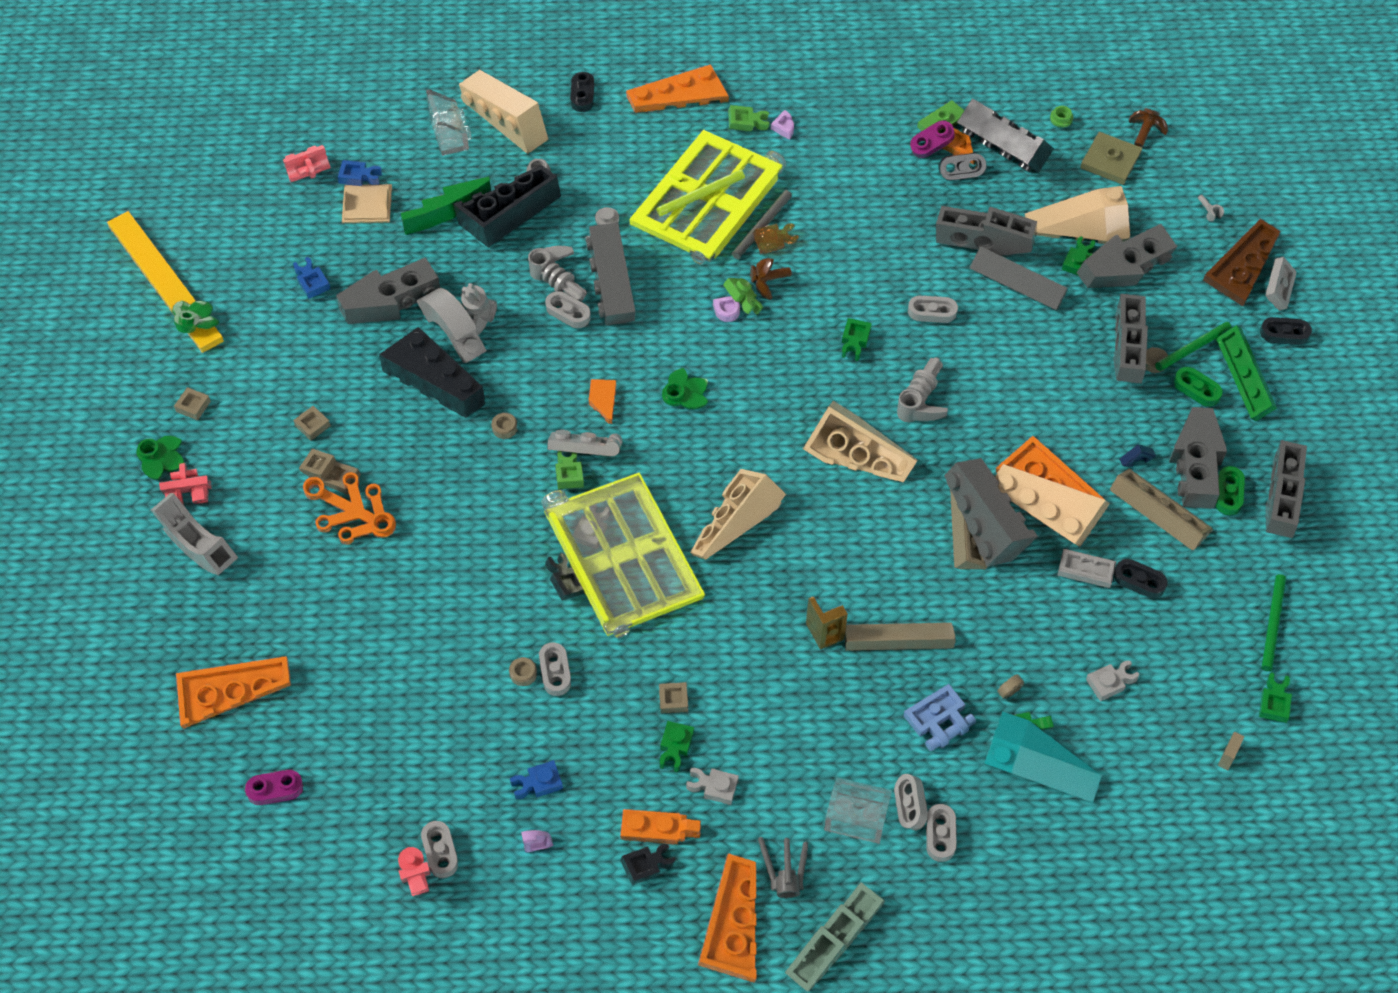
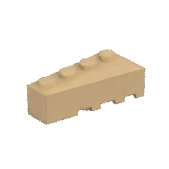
M478 70L459 84L462 101L527 154L548 140L539 104L535 100L481 70Z

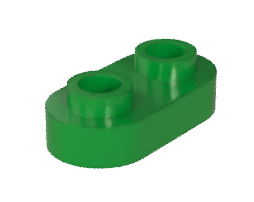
M1191 367L1180 368L1175 375V387L1188 397L1207 407H1212L1219 403L1223 391L1217 382Z
M1228 466L1221 469L1218 475L1219 497L1215 506L1222 514L1231 516L1237 514L1243 505L1245 476L1240 469Z

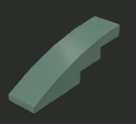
M860 882L846 902L841 904L827 923L818 929L785 973L809 992L845 952L885 901Z

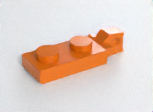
M623 809L621 840L678 844V842L685 841V837L700 838L701 821L687 819V815Z

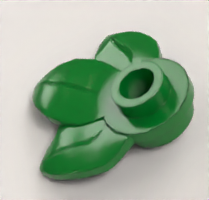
M178 301L172 309V313L175 315L174 324L176 329L182 333H192L196 328H213L219 324V320L210 316L213 306L206 301H195L192 304Z
M684 368L675 370L670 374L668 384L662 390V399L670 406L682 405L687 409L702 408L708 404V400L703 396L708 380L705 378H688Z
M163 436L157 441L154 439L142 440L138 444L136 454L142 462L141 468L144 474L153 480H160L164 471H178L179 464L184 463L182 456L176 451L180 447L182 440L175 436Z

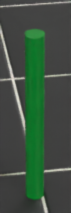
M1226 321L1155 363L1156 369L1162 371L1231 329V324Z
M1282 574L1275 576L1261 669L1264 671H1272L1286 583V576Z

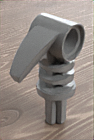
M551 246L544 249L536 248L529 253V269L533 279L543 280L554 288L555 292H564L580 302L584 300V297L587 295L586 290L574 282V275L572 273L566 272L565 269L555 263L559 259L573 255L572 247Z
M468 284L467 287L462 288L461 300L466 307L467 313L472 317L477 327L475 331L479 335L486 324L493 321L497 310V301L488 299L485 291L480 286Z
M930 358L925 368L917 370L913 375L910 385L900 393L897 415L902 421H932L947 416L948 408L927 406L925 404L931 391L938 384L936 376L943 367V363L939 358Z

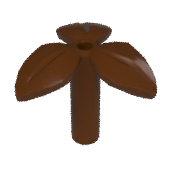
M1144 108V111L1138 110L1130 116L1129 123L1143 122L1134 145L1143 147L1152 125H1155L1164 135L1167 134V123L1159 116V112L1150 108Z
M772 258L762 259L757 263L756 267L751 265L750 268L752 283L757 281L756 290L766 299H773L766 281L792 275L790 267L771 270L774 261Z

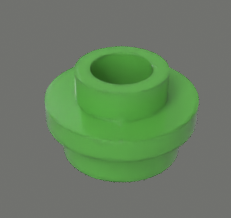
M1057 106L1050 114L1051 123L1061 128L1070 126L1073 122L1071 109L1067 106Z

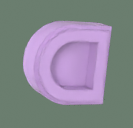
M732 296L713 299V307L718 319L724 322H731L738 318L740 304L735 302Z

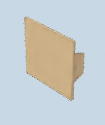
M392 184L345 185L342 224L389 223Z

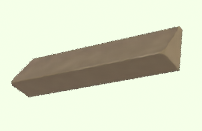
M1131 469L1119 474L1110 488L1111 492L1191 550L1196 549L1213 530L1212 527Z
M950 489L954 567L958 569L985 570L987 566L979 553L975 540L968 530V525Z
M952 623L846 625L845 631L846 651L954 648L956 641Z

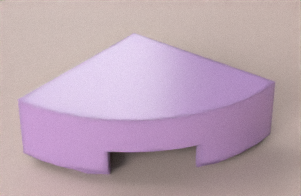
M784 110L771 123V130L790 140L794 133L792 116Z
M540 830L521 832L524 849L527 853L553 846L551 835L548 832Z

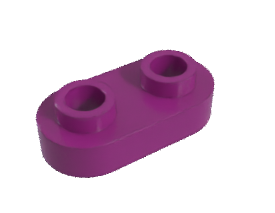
M944 120L938 121L916 134L910 142L912 153L918 158H926L950 144L955 137L952 124ZM941 129H945V130H946V131H945L944 133H942V134H941V133H938L939 130H941ZM921 141L926 142L923 146L918 145Z
M283 770L253 776L245 785V793L251 803L266 805L297 798L302 793L304 785L298 772ZM286 780H292L290 785H283ZM264 785L261 790H255L256 786Z

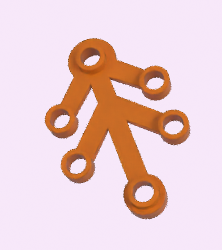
M348 472L343 476V484L348 489L351 502L326 490L323 481L318 477H310L304 482L303 490L308 499H321L344 511L330 516L320 515L317 517L315 524L318 531L326 533L331 530L332 526L357 519L366 522L367 524L354 528L343 527L339 530V540L346 545L351 544L355 538L373 533L377 537L385 538L394 533L396 521L390 513L384 512L381 501L382 492L379 485L370 484L365 489L367 499L372 502L373 514L364 509L358 488L359 479L357 474L353 472ZM349 478L355 479L353 484L346 483ZM312 488L320 489L316 494L310 493ZM373 489L378 491V494L375 496L369 494ZM321 521L329 522L326 527L319 526ZM383 522L388 524L385 529L378 527ZM346 532L351 533V537L348 539L342 538V535Z

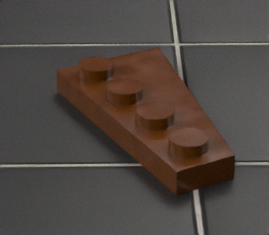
M1260 218L1205 274L1203 281L1241 306H1244L1279 237L1280 230Z

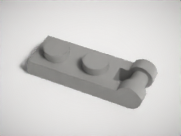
M557 430L551 433L548 439L547 450L615 456L619 453L623 440L619 434H611L606 438L597 437L596 434L589 432L578 435L571 434L567 430Z

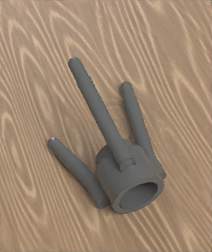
M759 837L760 849L771 880V891H777V896L780 898L799 896L800 890H804L803 877L808 853V842L803 843L798 873L796 875V871L791 870L789 838L784 839L785 870L779 871L778 877H776L764 838Z

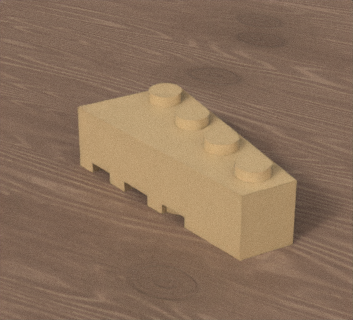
M1005 464L1002 465L995 475L999 482L998 488L1001 493H1007L1013 503L1079 547L1110 504L1104 499Z

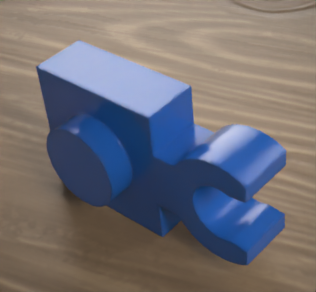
M343 160L338 174V183L362 186L363 181H366L371 185H379V176H382V169L380 166L367 168L366 162Z
M306 257L307 265L305 267L298 266L296 262L293 263L295 273L298 275L299 285L308 299L331 288L319 267L313 269L311 259Z
M554 760L527 768L529 775L527 777L516 775L510 778L511 786H523L521 790L514 792L515 799L518 800L525 798L531 791H534L537 798L563 789Z

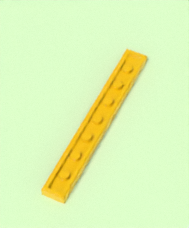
M129 211L107 222L113 234L171 312L173 306L178 301H185L189 304L195 302V299ZM216 327L210 329L196 328L194 332L187 333L202 353L224 342L222 335Z

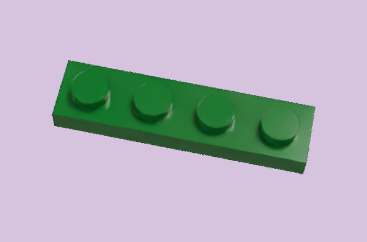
M1236 325L1217 337L1216 340L1251 419L1258 421L1277 409L1242 328Z

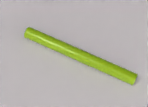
M742 170L736 171L657 207V212L661 217L744 179L745 175Z

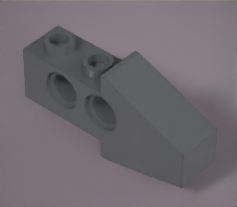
M941 206L936 222V243L977 250L981 246L1000 256L1032 252L1037 234V221L993 207H989L988 213Z
M1162 224L1124 242L1117 234L1086 259L1077 271V274L1087 288L1135 286L1154 265L1158 263L1164 265L1172 259L1171 254L1177 248V245Z
M425 257L383 276L379 274L378 270L372 271L336 295L339 310L347 324L401 319L399 310L416 304L418 299L439 289L440 284L438 276Z
M1120 294L1115 314V352L1113 356L1116 381L1142 383L1146 370L1148 326H1146V296Z
M1192 407L1169 460V463H1177L1176 473L1181 475V481L1178 483V496L1182 497V507L1214 509L1219 497L1217 465L1221 466L1227 450L1213 408Z
M1280 441L1273 459L1269 497L1265 507L1267 533L1290 538L1294 536L1299 522L1305 478L1303 477L1307 451L1306 445Z

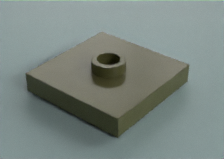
M1098 132L1080 168L1124 185L1142 152V147Z

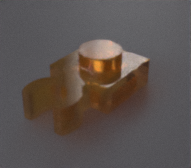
M793 223L786 224L781 230H779L777 224L755 229L753 235L760 255L783 249L785 246L784 242L788 244L795 243L799 236H790L787 232L793 230L795 225Z

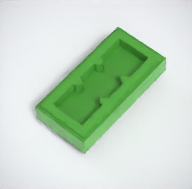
M951 100L918 121L917 128L923 131L942 120L950 122L955 127L958 125L957 122L964 110ZM945 129L939 130L938 133H944Z

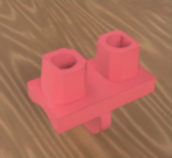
M323 145L318 147L312 146L307 148L305 152L296 155L290 154L283 159L291 182L308 176L311 179L315 178L316 173L331 168Z
M186 463L179 464L180 471L170 473L171 480L174 481L159 483L160 491L165 497L170 493H174L182 504V493L191 492L193 503L199 504L208 502V489H212L211 481L208 480V477H197V469L188 470Z
M414 847L402 850L398 858L399 866L402 869L399 870L402 883L408 882L412 896L429 892L425 876L431 874L428 863H424L422 852Z

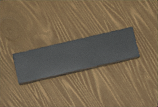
M981 246L970 266V269L1055 310H1058L1068 291L1067 287Z

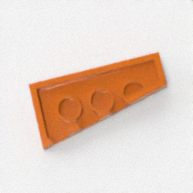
M711 64L626 90V97L635 113L663 110L665 106L671 105L681 108L686 107L688 103L699 102V105H707L709 101L720 100V103H724L729 100V95Z
M1034 436L996 467V473L1005 464L1104 499Z
M287 656L176 673L180 726L184 729L291 686Z
M728 853L698 966L753 983L756 981L755 861Z

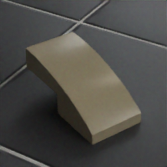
M311 449L299 467L300 471L307 476L318 477L323 481L324 485L347 495L349 492L343 484V476L348 472L357 474L358 478L361 475L357 468L336 462L333 455ZM349 478L346 483L353 484L355 479Z

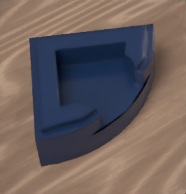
M1138 444L1119 460L1122 466L1133 467L1134 462L1144 460L1146 463L1153 459L1156 454L1153 448Z

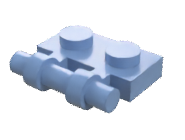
M949 684L905 710L903 715L919 737L930 732L932 738L925 742L929 751H933L938 747L943 748L949 744L950 739L958 734L964 735L969 731V727L976 724V719L972 714L964 718L959 714V712L964 710L965 703ZM949 719L953 725L942 730L939 725Z

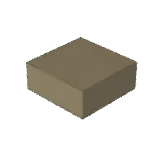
M187 387L174 405L176 412L198 420L211 400L208 395Z
M314 406L293 420L295 426L310 441L331 426L330 421Z
M686 682L659 684L661 714L688 712Z
M1236 732L1233 733L1218 763L1219 767L1229 770L1245 736Z

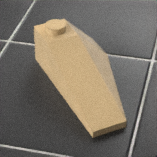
M1122 186L1097 189L1025 213L1024 216L1037 221L1036 236L1052 238L1069 236L1076 237V241L1082 236V241H1084V238L1098 240V243L1105 244L1117 234L1123 242L1130 239L1128 203Z
M835 401L830 404L803 450L824 463L837 464L848 467V469L861 470L900 482L905 481L917 462V459Z
M740 469L725 488L722 494L725 500L721 507L714 508L712 512L714 520L703 528L690 553L693 556L706 560L776 511L786 494L766 474Z

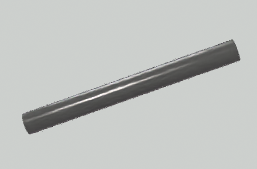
M785 190L732 252V256L735 259L741 258L789 201L792 194L788 190Z

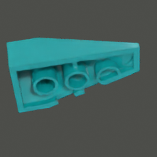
M1002 711L984 765L1093 803L1102 775L1029 720Z

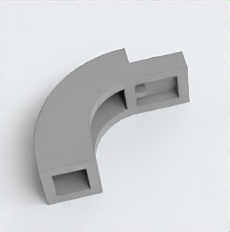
M439 288L417 300L427 321L436 322L447 334L463 364L487 351L475 331L477 329L475 323L461 303L450 292Z
M174 493L167 495L151 509L152 513L164 526L163 530L188 557L208 572L219 575L238 558L223 537L215 536L204 529Z

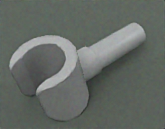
M1200 195L1198 199L1208 211L1207 220L1210 222L1214 221L1216 215L1221 219L1224 214L1223 207L1217 204L1212 206L1203 195Z

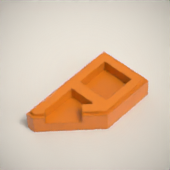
M954 128L955 137L953 141L942 149L954 155L973 153L970 137Z
M591 379L589 405L595 411H598L608 424H612L616 380Z

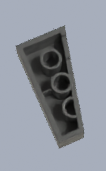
M616 222L589 226V236H585L587 251L591 253V258H589L591 273H595L596 280L593 281L595 295H599L601 303H598L600 318L604 317L606 326L635 321V307L619 224Z
M982 458L957 462L944 475L947 485L957 502V506L968 525V530L972 534L987 567L1013 561L1038 537L1033 529L1028 530L1024 525L1026 519L1021 512L1016 513L1010 505L1011 498L1008 494L1001 493L998 488V480Z

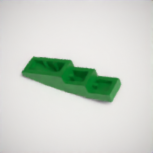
M489 176L442 187L444 195L421 200L422 208L400 213L405 235L434 227L457 217L453 204L462 201V203L468 202L473 199V195L479 192L483 195L490 192Z

